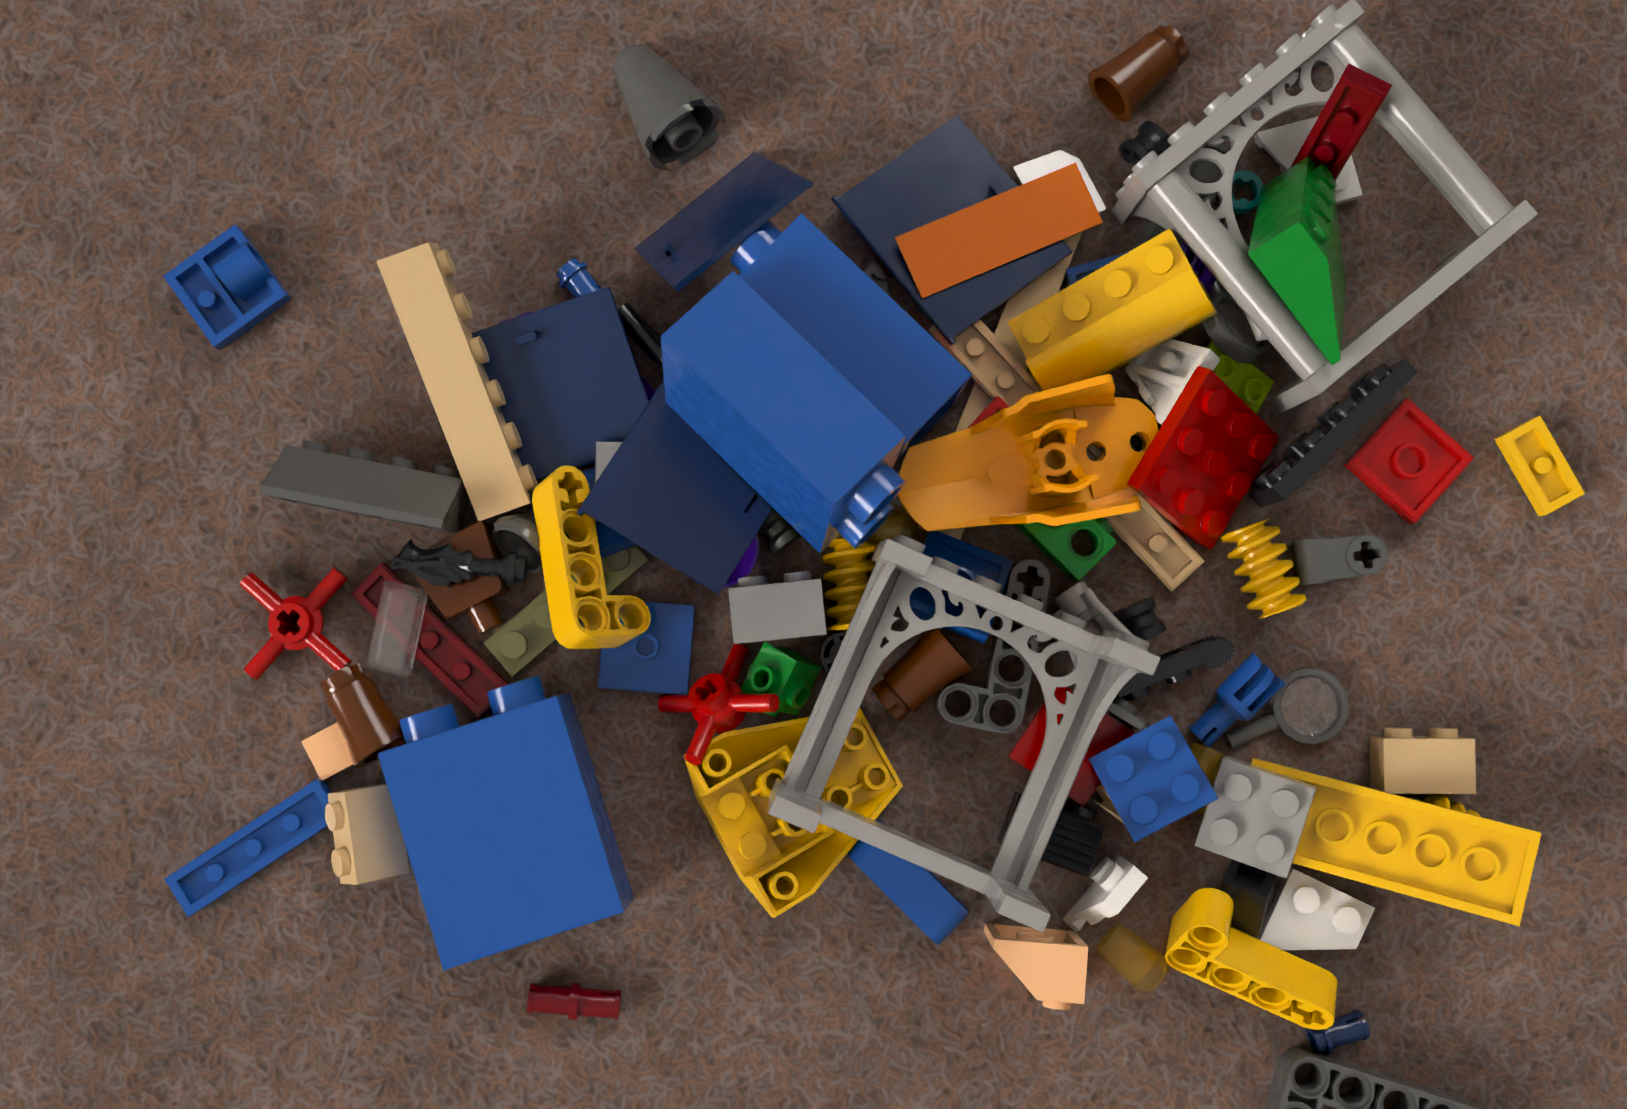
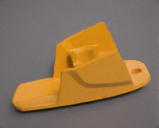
M1111 374L1025 395L1013 406L1000 410L970 428L909 447L899 470V476L906 481V484L897 496L910 517L925 531L1036 522L1050 526H1059L1135 512L1141 509L1140 499L1136 492L1127 485V482L1158 432L1155 415L1138 399L1114 397L1115 384ZM1132 435H1136L1142 440L1143 446L1139 452L1131 448L1130 439ZM1087 446L1103 447L1104 454L1099 455L1096 461H1092L1087 457Z

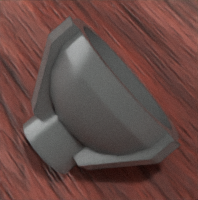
M534 511L532 514L523 513L500 517L493 524L495 528L491 532V538L497 551L503 558L508 556L509 551L527 556V573L541 572L543 568Z

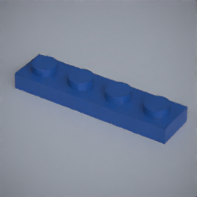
M320 778L312 781L164 879L187 917L198 913L327 828L325 807L329 804L327 793L332 792L325 781H321Z

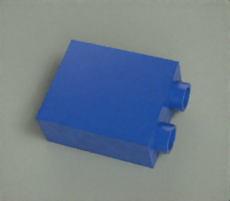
M802 213L783 232L770 220L766 221L746 237L733 253L730 262L740 271L738 276L906 436L895 466L905 456L907 449L916 445L957 402L972 374Z
M734 271L661 335L665 402L819 553L839 535L856 549L867 541L889 518L895 509L890 502L906 484V481L893 470L906 436Z
M540 676L486 692L493 716L464 726H459L453 704L401 719L399 723L406 744L377 753L443 971L623 913L634 899L571 694L567 693L546 699Z

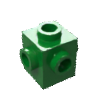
M764 641L756 659L748 668L747 677L741 690L746 694H776L779 698L778 710L776 712H763L773 717H777L779 712L798 715L800 709L810 698L811 687L821 667L788 647Z

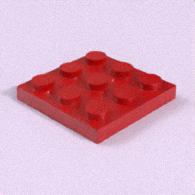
M1197 366L1128 480L1127 485L1191 540L1206 549L1212 550L1218 538L1226 529L1227 523L1242 498L1248 492L1253 479L1266 458L1271 454L1279 436L1211 369Z

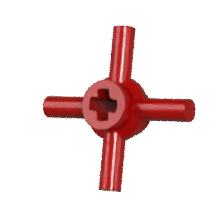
M334 567L307 598L292 596L282 599L253 572L246 575L240 582V586L270 612L268 629L271 638L243 668L244 671L252 678L258 680L285 649L302 650L308 647L335 671L350 666L352 660L322 635L324 618L321 612V608L346 582L348 577L341 570ZM291 615L300 616L297 621L298 626L301 627L300 631L290 630L294 625L290 619Z
M734 644L721 674L711 673L701 677L693 684L689 695H661L658 699L660 712L692 713L694 719L699 723L684 757L690 764L701 765L715 732L724 733L734 730L741 724L746 712H776L779 708V698L776 694H743L741 688L736 683L749 654L748 648L741 644Z

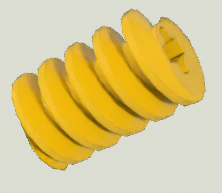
M1270 518L1231 531L1221 537L1222 542H1236L1238 545L1227 556L1228 559H1243L1244 561L1233 572L1235 576L1250 577V580L1240 588L1241 593H1256L1257 597L1246 606L1248 610H1262L1263 614L1258 619L1289 610L1306 601L1305 594H1290V591L1300 584L1299 577H1284V574L1294 564L1292 560L1277 559L1279 555L1287 550L1286 543H1271V540L1281 530L1279 526L1264 525Z
M844 538L834 539L828 545V547L834 548L835 551L822 556L823 563L835 566L836 569L823 574L824 581L836 584V587L824 592V598L837 602V605L825 610V616L838 620V623L826 628V631L848 629L869 581L867 573L872 572L876 562L867 560L866 555L875 552L878 545L865 541L855 549Z

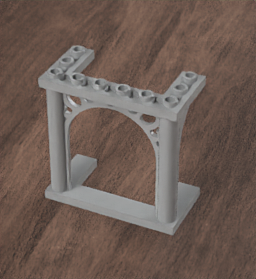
M1349 0L1339 9L1333 4L1328 6L1310 23L1311 27L1301 36L1297 33L1294 34L1275 51V55L1278 57L1276 61L1267 68L1261 62L1257 64L1239 81L1242 88L1231 97L1226 92H1223L1203 110L1207 115L1206 118L1195 127L1190 121L1186 122L1168 138L1167 141L1171 146L1158 156L1153 150L1143 157L1131 169L1133 173L1123 181L1124 186L1116 192L1115 197L1118 201L1110 211L1121 225L1132 217H1142L1159 224L1166 230L1170 228L1175 237L1202 261L1298 376L1270 399V402L1280 413L1321 394L1538 214L1526 199L1514 207L1397 72L1356 24L1365 11L1355 0ZM1351 64L1392 84L1391 89L1372 120L1392 135L1474 232L1439 259L1437 262L1440 266L1342 346L1341 361L1331 365L1248 255L1249 246L1239 230L1233 211L1232 182L1241 152L1248 140L1258 129L1271 119L1292 109L1312 105H1325L1347 65ZM1321 66L1331 67L1333 83L1330 90L1320 92L1315 89L1311 82L1312 69ZM1298 81L1301 93L1296 96L1286 94L1285 86L1286 89H1289ZM1269 95H1270V104H1269L1266 100H1264V99H1265L1266 97H1268ZM1258 110L1262 114V119L1259 121L1252 119L1251 111ZM1238 120H1240V123H1241L1242 126L1233 125V124H1235ZM1222 138L1228 139L1231 143V150L1226 154H1221L1214 149L1205 148L1207 146L1218 147L1224 142ZM1197 161H1209L1220 168L1222 176L1220 180L1214 183L1198 182L1190 175L1189 167ZM1216 194L1220 199L1218 209L1213 210L1209 198L1203 202L1199 196L1205 197Z
M899 534L898 537L895 536L891 540L886 539L878 543L872 560L876 562L784 777L782 780L776 779L769 795L768 814L812 833H815L818 824L821 823L985 894L998 914L1044 933L1051 914L1029 889V886L1103 716L1122 687L1137 673L1154 675L1161 657L1147 652L1150 643L1125 632L1121 634L1116 631L1109 632L1103 630L1101 636L1092 634L1084 630L1087 622L1078 617L1061 611L1059 618L1042 612L1044 603L1032 597L1019 593L1017 599L1014 600L1000 594L1002 585L993 580L976 575L973 582L957 575L959 566L936 556L931 558L922 554L926 547L924 544ZM917 587L925 588L934 598L935 613L929 620L919 619L910 607V594ZM942 591L948 594L949 601L955 606H958V602H961L963 611L960 615L952 616L945 612V598ZM897 606H899L903 618L908 622L907 628L903 631L891 629L892 624L899 619L893 616ZM976 606L986 610L981 618H979ZM995 616L1002 620V626L998 630H994L990 626V620ZM1012 621L1022 625V627L1011 632ZM952 626L970 627L988 632L1002 639L1027 661L1035 673L1044 695L1046 732L1043 745L990 870L821 798L876 670L883 660L900 644L917 634L931 629ZM1032 635H1036L1035 641L1045 642L1051 638L1057 640L1045 646L1041 652L1031 650L1027 644L1029 637ZM886 637L889 641L880 647L883 638ZM1058 651L1072 652L1076 657V664L1071 672L1060 677L1048 675L1045 671V663L1052 654ZM1075 683L1072 693L1065 691V703H1060L1054 696L1056 687H1068ZM1057 714H1062L1059 724H1057Z

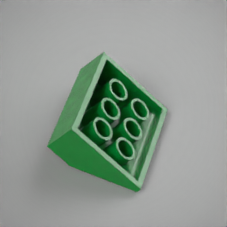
M1307 156L1262 186L1248 255L1330 364L1334 365L1341 361L1346 280L1334 190L1337 184L1333 175L1324 164L1317 167L1310 156Z

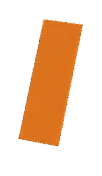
M1075 162L895 237V240L921 298H925L1103 222Z

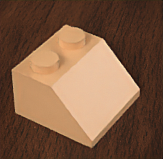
M985 923L984 933L993 949L1035 999L1043 1001L1042 1005L1044 1007L1068 1010L1071 1008V1003L1084 1004L1088 946L1075 931L1045 928L1044 933L1031 927Z

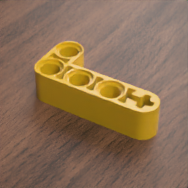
M569 465L560 466L535 486L532 492V504L539 537V548L552 631L556 640L562 646L569 649L620 647L648 629L651 623V614L644 601L636 596H607L595 519L585 513L582 517L576 513L590 492L588 481L577 468ZM571 574L576 578L577 583L572 579ZM619 617L622 619L625 626H623V624L620 622ZM578 618L582 620L585 628L581 626V624L578 621Z
M1215 888L1198 889L1173 915L1165 954L1166 962L1171 967L1302 1027L1323 1030L1333 1025L1338 985L1334 974L1232 928L1231 921L1234 903L1228 894Z

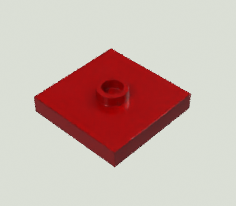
M1406 398L1401 400L1343 465L1411 525L1415 524L1470 464L1474 457L1410 399Z
M1056 687L1054 696L1060 703L1064 704L1066 699L1065 691L1070 693L1072 691L1067 687ZM1045 701L1042 702L1008 754V757L1031 772L1040 754L1046 732ZM1105 713L1094 734L1068 797L1085 807L1097 786L1101 783L1089 758L1131 737L1134 733L1132 730ZM1057 714V724H1059L1062 714Z

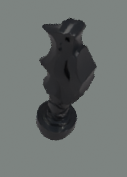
M410 539L399 555H394V560L390 566L392 570H410L413 575L425 579L433 586L452 588L454 586L453 582L462 586L465 580L473 582L475 580L474 576L486 575L502 577L503 580H506L507 586H516L517 583H526L528 559L527 556L511 551L503 559L475 558L471 550L464 552L456 551L452 547L451 542L440 548L424 550L414 545L412 539Z

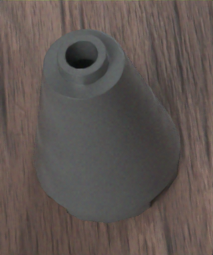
M629 45L618 53L613 66V73L645 157L650 164L659 170H669L665 164L680 158L679 165L683 166L708 150L719 137L718 132L715 130L719 120L723 125L725 123V116L720 106L647 45Z

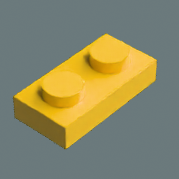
M1541 416L1533 417L1494 439L1538 516L1547 515L1585 494Z

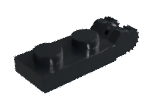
M1211 635V637L1206 636V639L1201 638L1159 655L1161 658L1153 676L1137 673L1122 687L1117 697L1121 698L1124 696L1125 701L1135 700L1151 692L1149 686L1165 680L1167 684H1173L1192 676L1190 669L1199 665L1214 669L1222 666V663L1227 664V661H1231V657H1234V645H1231V641H1227V638L1222 639V637Z

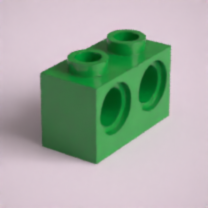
M1104 518L1059 526H1050L1039 522L1015 524L1072 582L1080 581L1117 543L1110 535L1114 531ZM1077 531L1084 532L1091 538L1092 549L1087 556L1078 555L1071 546V539Z

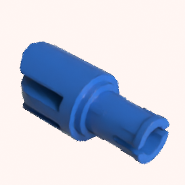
M1251 653L1215 689L1218 693L1215 696L1217 701L1188 728L1211 748L1212 744L1237 719L1240 722L1244 719L1249 722L1285 686V682L1280 677L1274 676V672L1267 665L1262 664L1261 659L1255 653Z

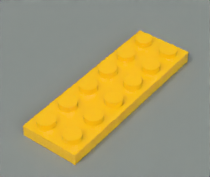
M1252 758L1251 764L1318 786L1293 864L1520 927L1541 832Z

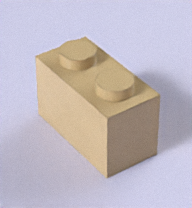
M1384 728V736H1370V788L1392 794H1476L1475 739L1458 736V728H1429V736H1413V728Z
M386 783L327 793L329 804L325 807V820L329 830L333 831L335 850L332 851L331 861L334 873L340 878V884L359 885L410 873L407 849Z

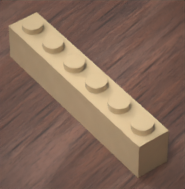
M428 242L376 261L478 521L530 504L532 502V492L538 483L532 467L529 464L522 466L516 449L522 447V442L513 422L506 424L500 406L506 405L502 388L497 379L489 381L483 364L489 362V355L480 336L472 337V331L468 320L473 318L472 311L464 293L457 294L451 276L456 275V270L447 249L440 250L438 243Z

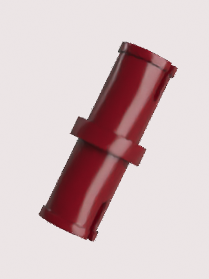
M572 982L571 987L530 983L527 1013L568 1015V1020H577L578 1016L618 1020L621 990L581 988V983Z

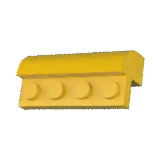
M1169 228L1007 321L1027 359L1025 363L1044 391L1109 374L1216 315L1218 311L1198 274L1193 270L1173 231Z

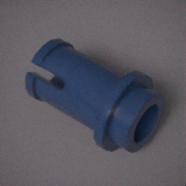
M1354 1010L1351 1013L1335 1017L1333 1025L1327 1029L1313 1030L1306 1028V1036L1312 1050L1316 1054L1323 1052L1325 1055H1331L1334 1048L1359 1040L1369 1039L1370 1031L1366 1019L1358 1021V1019L1363 1017V1014L1359 1010Z

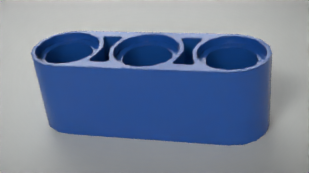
M860 840L847 853L852 861L937 945L970 914V911L948 892L946 886L930 870L927 871L923 867Z

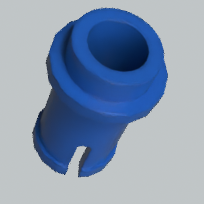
M576 258L568 261L556 273L560 280L558 284L560 288H567L575 298L602 289L587 272L588 265L586 262L580 263Z

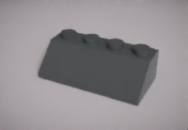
M303 440L302 448L290 445L284 447L261 484L259 493L289 502L450 533H457L462 530L469 499L458 469L434 465L433 473L416 470L418 462L397 457H391L389 464L373 462V453L347 448L346 456L329 453L330 445Z

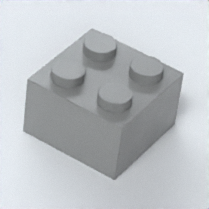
M811 571L784 574V583L767 584L765 576L738 578V587L728 588L734 644L827 635L821 579L812 580Z
M1229 756L1223 757L1213 787L1218 800L1207 805L1194 846L1287 879L1318 786Z

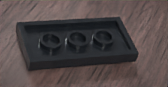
M1404 359L1391 366L1384 362L1372 372L1368 370L1363 373L1348 388L1353 394L1347 396L1340 403L1335 401L1317 417V420L1322 424L1321 426L1318 425L1308 434L1305 431L1301 433L1285 448V451L1289 454L1288 457L1283 458L1277 464L1274 462L1270 463L1253 479L1258 486L1249 496L1260 507L1285 501L1418 372Z

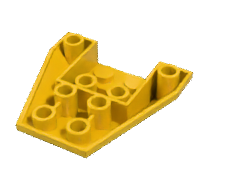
M859 707L821 798L875 820L903 785ZM809 717L724 732L712 739L701 765H693L685 760L696 799L737 875L772 918L777 917L813 895L858 841L856 838L821 823L818 824L815 833H812L768 814L771 790L776 779H783Z

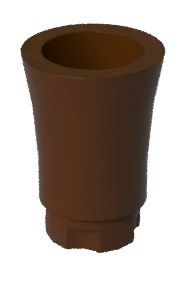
M1160 25L1153 32L1146 33L1131 47L1112 60L1090 71L1088 74L1090 90L1116 120L1127 122L1144 101L1161 84L1177 72L1178 67L1189 57V48L1177 29L1171 25L1167 27Z
M939 628L925 631L916 643L883 674L884 679L875 684L871 690L883 706L898 721H901L912 710L916 712L946 686L974 670V668Z
M359 663L346 666L321 682L320 686L328 698L326 703L346 740L355 768H362L378 761L377 753L406 744L399 719L382 697L373 679L367 677Z

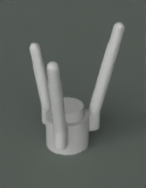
M1084 581L1072 586L1054 600L1060 610L1054 613L1053 617L1059 618L1062 611L1078 617L1087 623L1094 619L1103 630L1109 632L1116 631L1121 634L1125 632L1133 635L1098 600L1092 589L1088 588ZM1069 651L1072 662L1075 666L1076 657L1072 652Z

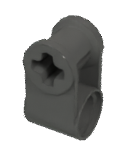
M1373 535L1338 538L1329 536L1292 541L1296 576L1300 580L1299 585L1339 581L1342 578L1372 575L1384 568L1388 557L1386 545L1381 539ZM1360 550L1368 551L1367 559L1362 561L1354 560V552Z

